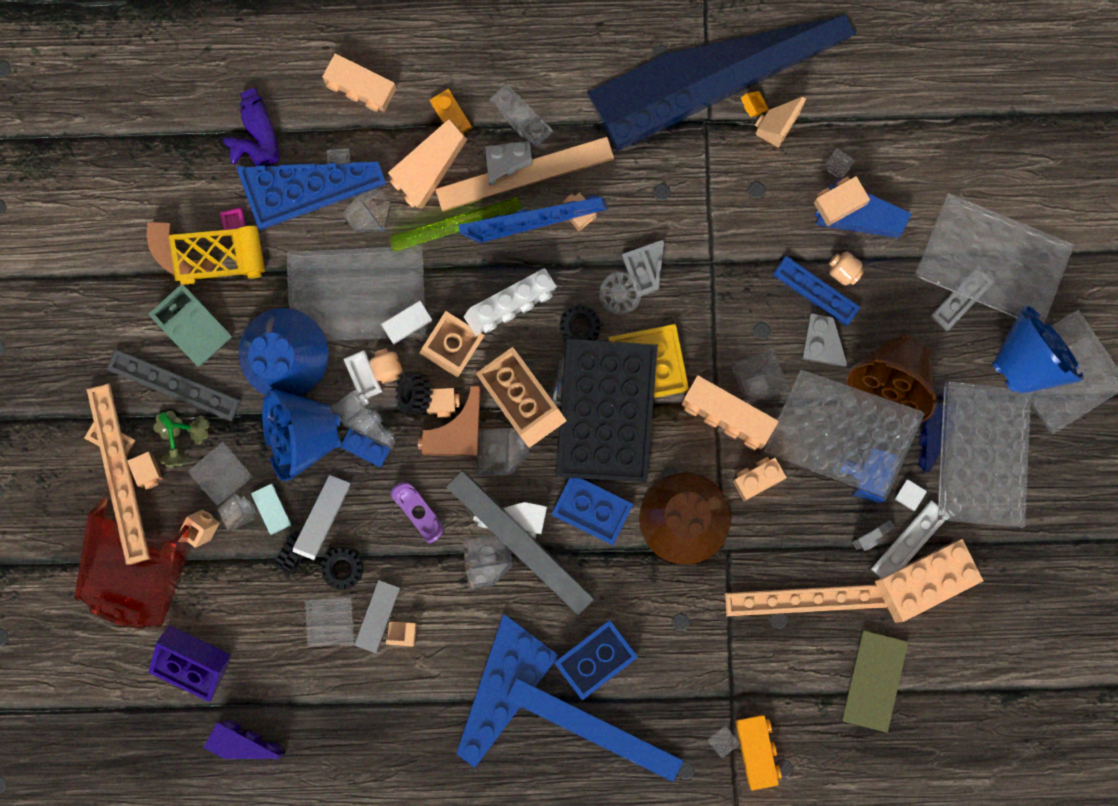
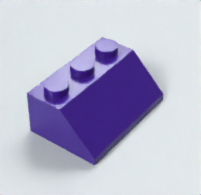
M169 625L156 642L148 673L211 702L227 670L231 655Z

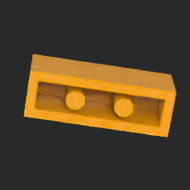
M765 715L735 720L749 789L753 791L778 786V780L782 778L779 765L775 766L773 756H777L774 742L770 743L768 733H772L770 720L765 719Z

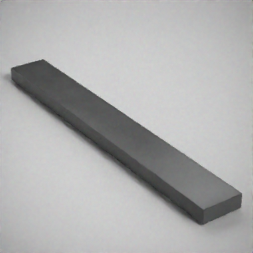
M464 470L447 484L446 487L577 615L594 600L595 597Z

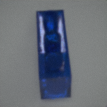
M936 404L932 416L926 421L921 422L923 423V432L919 434V445L923 446V455H919V468H922V474H927L931 471L955 427V404Z

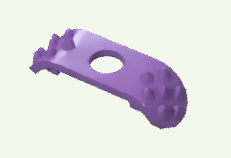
M408 482L399 483L392 488L391 497L419 530L427 543L436 541L442 535L444 527L418 491ZM417 505L425 509V516L421 519H417L413 515V509Z

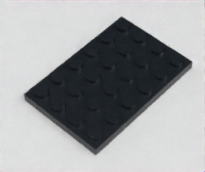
M565 338L560 412L567 421L559 426L556 477L647 482L658 345Z

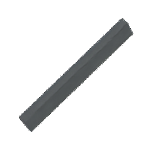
M115 349L106 369L233 422L241 403L239 399L118 349Z

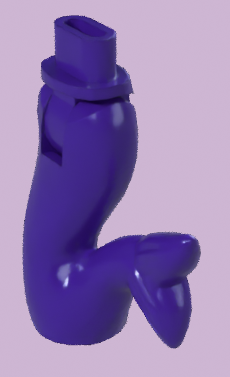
M257 88L246 90L241 93V119L247 131L258 143L235 137H223V142L230 148V160L233 165L237 163L244 152L249 154L256 166L266 167L273 165L279 161V151L268 112L262 97L258 95Z

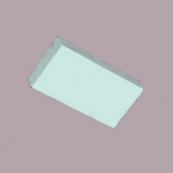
M273 484L251 493L270 535L292 526Z

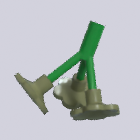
M172 411L163 412L156 416L157 423L154 425V431L160 433L161 438L169 439L170 441L169 452H166L160 459L161 464H165L168 468L185 465L186 461L190 459V455L183 450H178V447L175 446L174 437L180 434L179 428L186 429L188 432H191V439L196 444H201L208 437L209 421L200 415L188 425L182 424V420L176 417Z

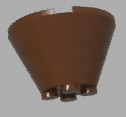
M901 334L898 338L891 339L851 368L846 379V385H849L851 389L850 395L863 409L883 420L895 423L897 419L907 421V424H917L926 421L934 413L937 404L930 358L931 350L914 341L911 336Z
M677 473L659 480L650 488L641 504L639 523L646 543L659 557L676 564H695L708 559L722 547L729 534L731 513L725 495L712 481L693 473Z

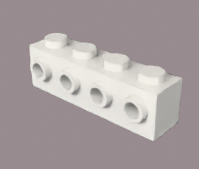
M544 268L470 307L464 318L475 336L482 332L488 333L495 329L500 322L507 323L516 317L515 314L521 311L525 313L532 309L534 304L539 301L544 303L552 298V292L557 286Z

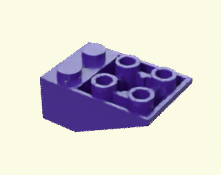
M231 719L217 722L203 747L223 759H279L286 754L281 751L282 747L272 741L269 743L260 740L261 735L251 730L249 732L241 730V725Z

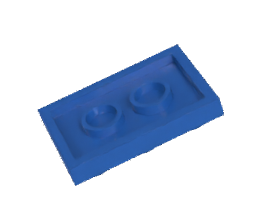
M569 478L551 515L613 546L633 504L582 478Z

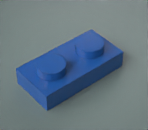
M350 427L340 446L382 468L392 449L390 446Z

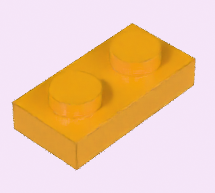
M449 89L429 100L443 124L450 119L462 133L472 128Z

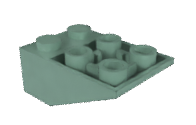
M184 285L177 287L148 314L198 367L232 338L227 330Z

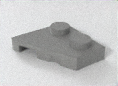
M530 141L485 146L489 185H494L496 179L505 174L509 177L516 173L517 170L533 164Z
M663 240L622 254L637 298L659 290L664 247Z
M810 314L802 359L846 367L847 361L834 318Z
M891 520L852 543L856 550L861 548L864 551L869 550L880 543L878 541L880 537L895 527Z

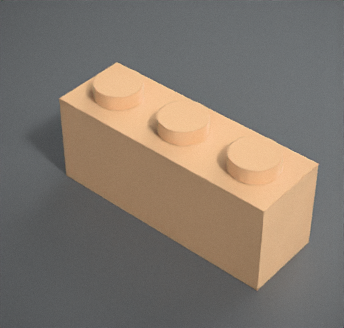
M334 54L322 76L326 87L335 92H338V90L345 92V96L355 102L358 100L365 102V106L375 112L378 109L385 112L396 91L394 82L337 54Z

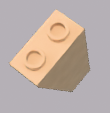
M448 119L388 172L392 177L390 182L398 191L400 189L406 194L404 199L411 207L416 206L422 209L426 205L467 141V138L454 122Z

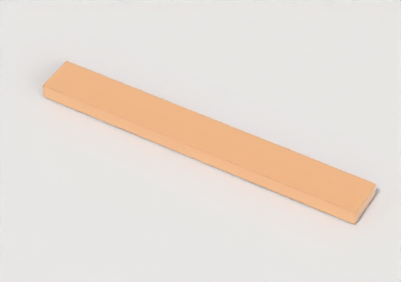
M605 137L533 159V164L517 170L516 173L509 177L505 174L497 178L494 185H489L487 173L435 190L442 212L611 161L614 160L608 138Z
M108 383L87 389L125 561L127 565L150 559L127 462L128 459L111 385Z
M877 585L725 593L726 616L887 607Z

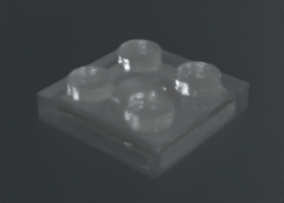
M224 442L219 444L188 471L218 507L253 478L251 473Z
M352 597L305 600L308 647L355 644Z

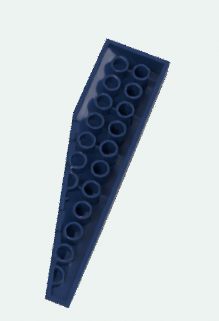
M845 14L666 53L587 92V95L618 152L856 35Z

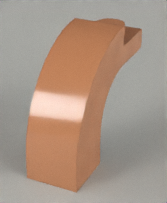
M147 222V242L150 252L158 264L174 276L168 240L169 235H174V227L170 223ZM190 259V260H192V261H193L194 263H196V264H198V262L200 261V260ZM184 260L179 264L180 275L190 274L194 269ZM203 260L199 265L206 272H212L216 267L210 260Z

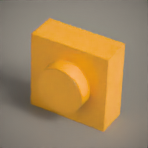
M760 91L746 93L741 97L744 109L750 118L764 115L769 111Z

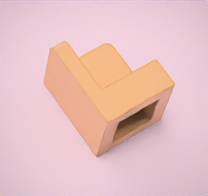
M389 622L386 644L415 647L417 623Z

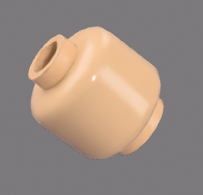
M844 252L841 255L837 253L829 262L831 265L830 275L843 285H854L864 272L862 270V262L849 252Z
M387 348L374 352L375 357L370 360L369 364L375 380L382 381V384L399 379L402 367L397 353L388 352Z

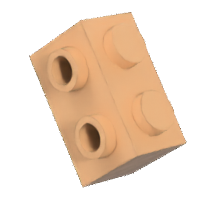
M857 176L852 179L846 177L837 183L838 186L832 190L826 188L817 194L818 198H816L814 204L827 226L864 207L870 201Z
M766 457L756 463L757 468L751 471L746 468L736 474L738 478L733 483L743 501L786 479L776 458L770 460Z

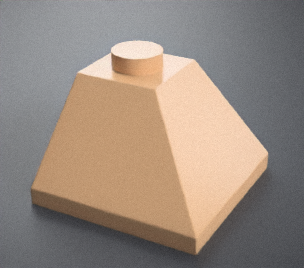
M800 97L770 109L766 116L762 114L755 125L758 127L756 135L779 148L802 111L806 98Z

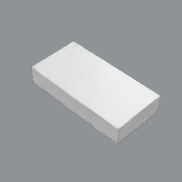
M421 301L381 325L394 345L432 322V319Z
M365 350L344 358L361 401L382 392L379 382L373 376Z

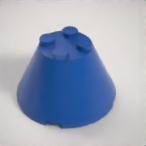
M1025 305L1020 310L995 357V361L992 362L997 372L1003 373L1007 378L1005 383L1012 392L1017 391L1024 394L1073 384L1083 380L1084 374L1082 372L1079 374L1077 371L1080 365L1066 343L1049 323L1043 324L1038 318L1041 314L1029 305Z
M278 308L258 315L248 324L240 339L238 356L245 378L260 393L269 396L268 390L277 389L301 396L309 392L322 379L328 364L329 349L322 329L319 328L311 317L298 310Z
M277 389L267 391L269 396L264 397L262 406L266 446H271L273 457L269 459L276 475L282 481H289L329 452L340 447V438L337 434L340 419L337 413L333 414L330 405Z

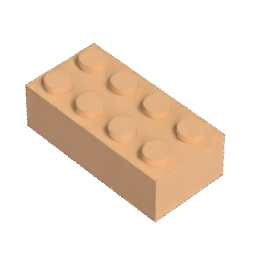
M513 347L476 373L529 448L567 421Z
M700 376L696 377L682 403L687 413L693 416L701 415L705 418V423L714 428L717 425L725 429L724 433L734 439L739 437L745 440L744 445L753 450L757 448L761 450L766 445L779 422Z
M963 539L953 541L876 580L875 583L895 623H899L983 582V579Z

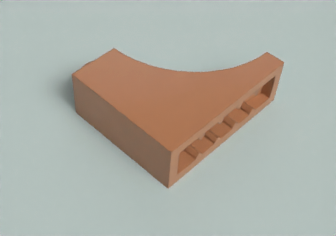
M470 386L467 403L454 420L440 428L423 430L422 436H418V449L422 450L423 455L478 457L481 393L479 386Z

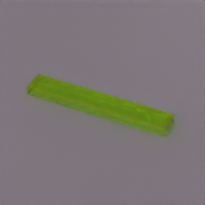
M517 196L390 236V244L392 250L396 252L459 232L458 225L490 219L499 215L515 214V211L522 210V206Z

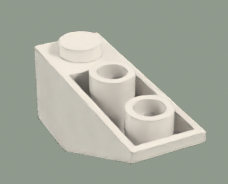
M523 502L503 508L533 538H536L537 534L542 535L547 507ZM474 516L473 520L478 522L477 526L488 528L481 520Z

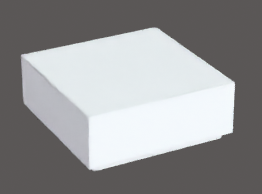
M907 479L896 495L895 500L915 511L927 491Z

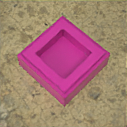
M242 207L220 212L223 230L247 226Z

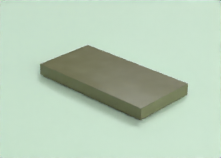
M862 631L841 721L888 733L908 647L907 641Z

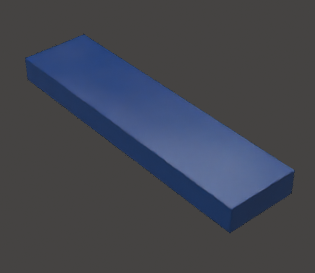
M785 256L773 273V276L846 326L849 325L861 308L788 256Z

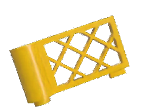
M257 226L168 236L175 281H180L181 285L194 284L195 279L242 274L247 275L249 279L261 277V273L265 272ZM222 236L232 237L233 245L229 250L218 242ZM200 238H206L212 243L207 252L196 245ZM176 240H184L190 245L185 254L176 249ZM214 246L225 253L220 262L209 255ZM192 248L203 255L198 264L186 256ZM229 256L236 262L237 269L229 270L222 265V262ZM205 258L216 265L212 272H206L199 266ZM182 260L194 267L190 274L180 275L179 264Z

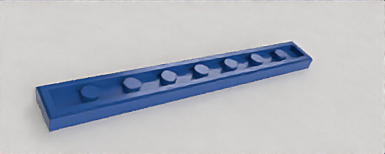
M517 678L506 700L674 782L683 763V760Z

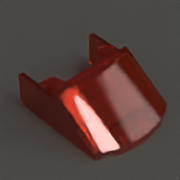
M102 497L88 513L74 598L77 601L81 599L90 607L89 611L112 623L137 629H144L145 626L161 627L186 561L184 555L190 526L185 525L173 540L167 541L162 546L161 551L148 547L150 559L127 565L119 537L118 525L115 521L105 517L107 498Z

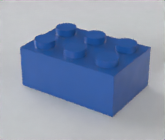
M609 620L554 663L583 700L638 657Z

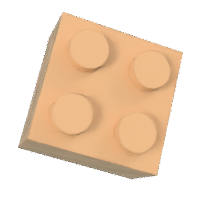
M445 311L419 354L458 378L485 335L480 333L475 336L469 325Z

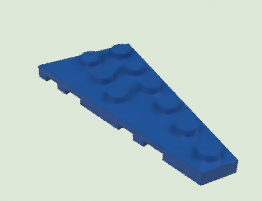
M378 162L236 167L259 230L386 185Z
M594 195L585 198L583 201H571L562 205L531 211L522 209L515 211V214L499 215L490 219L460 224L458 226L460 234L478 243H484L608 210L605 199Z
M503 614L456 753L474 768L520 708V706L506 700L515 679L517 678L536 687L559 656L505 614Z

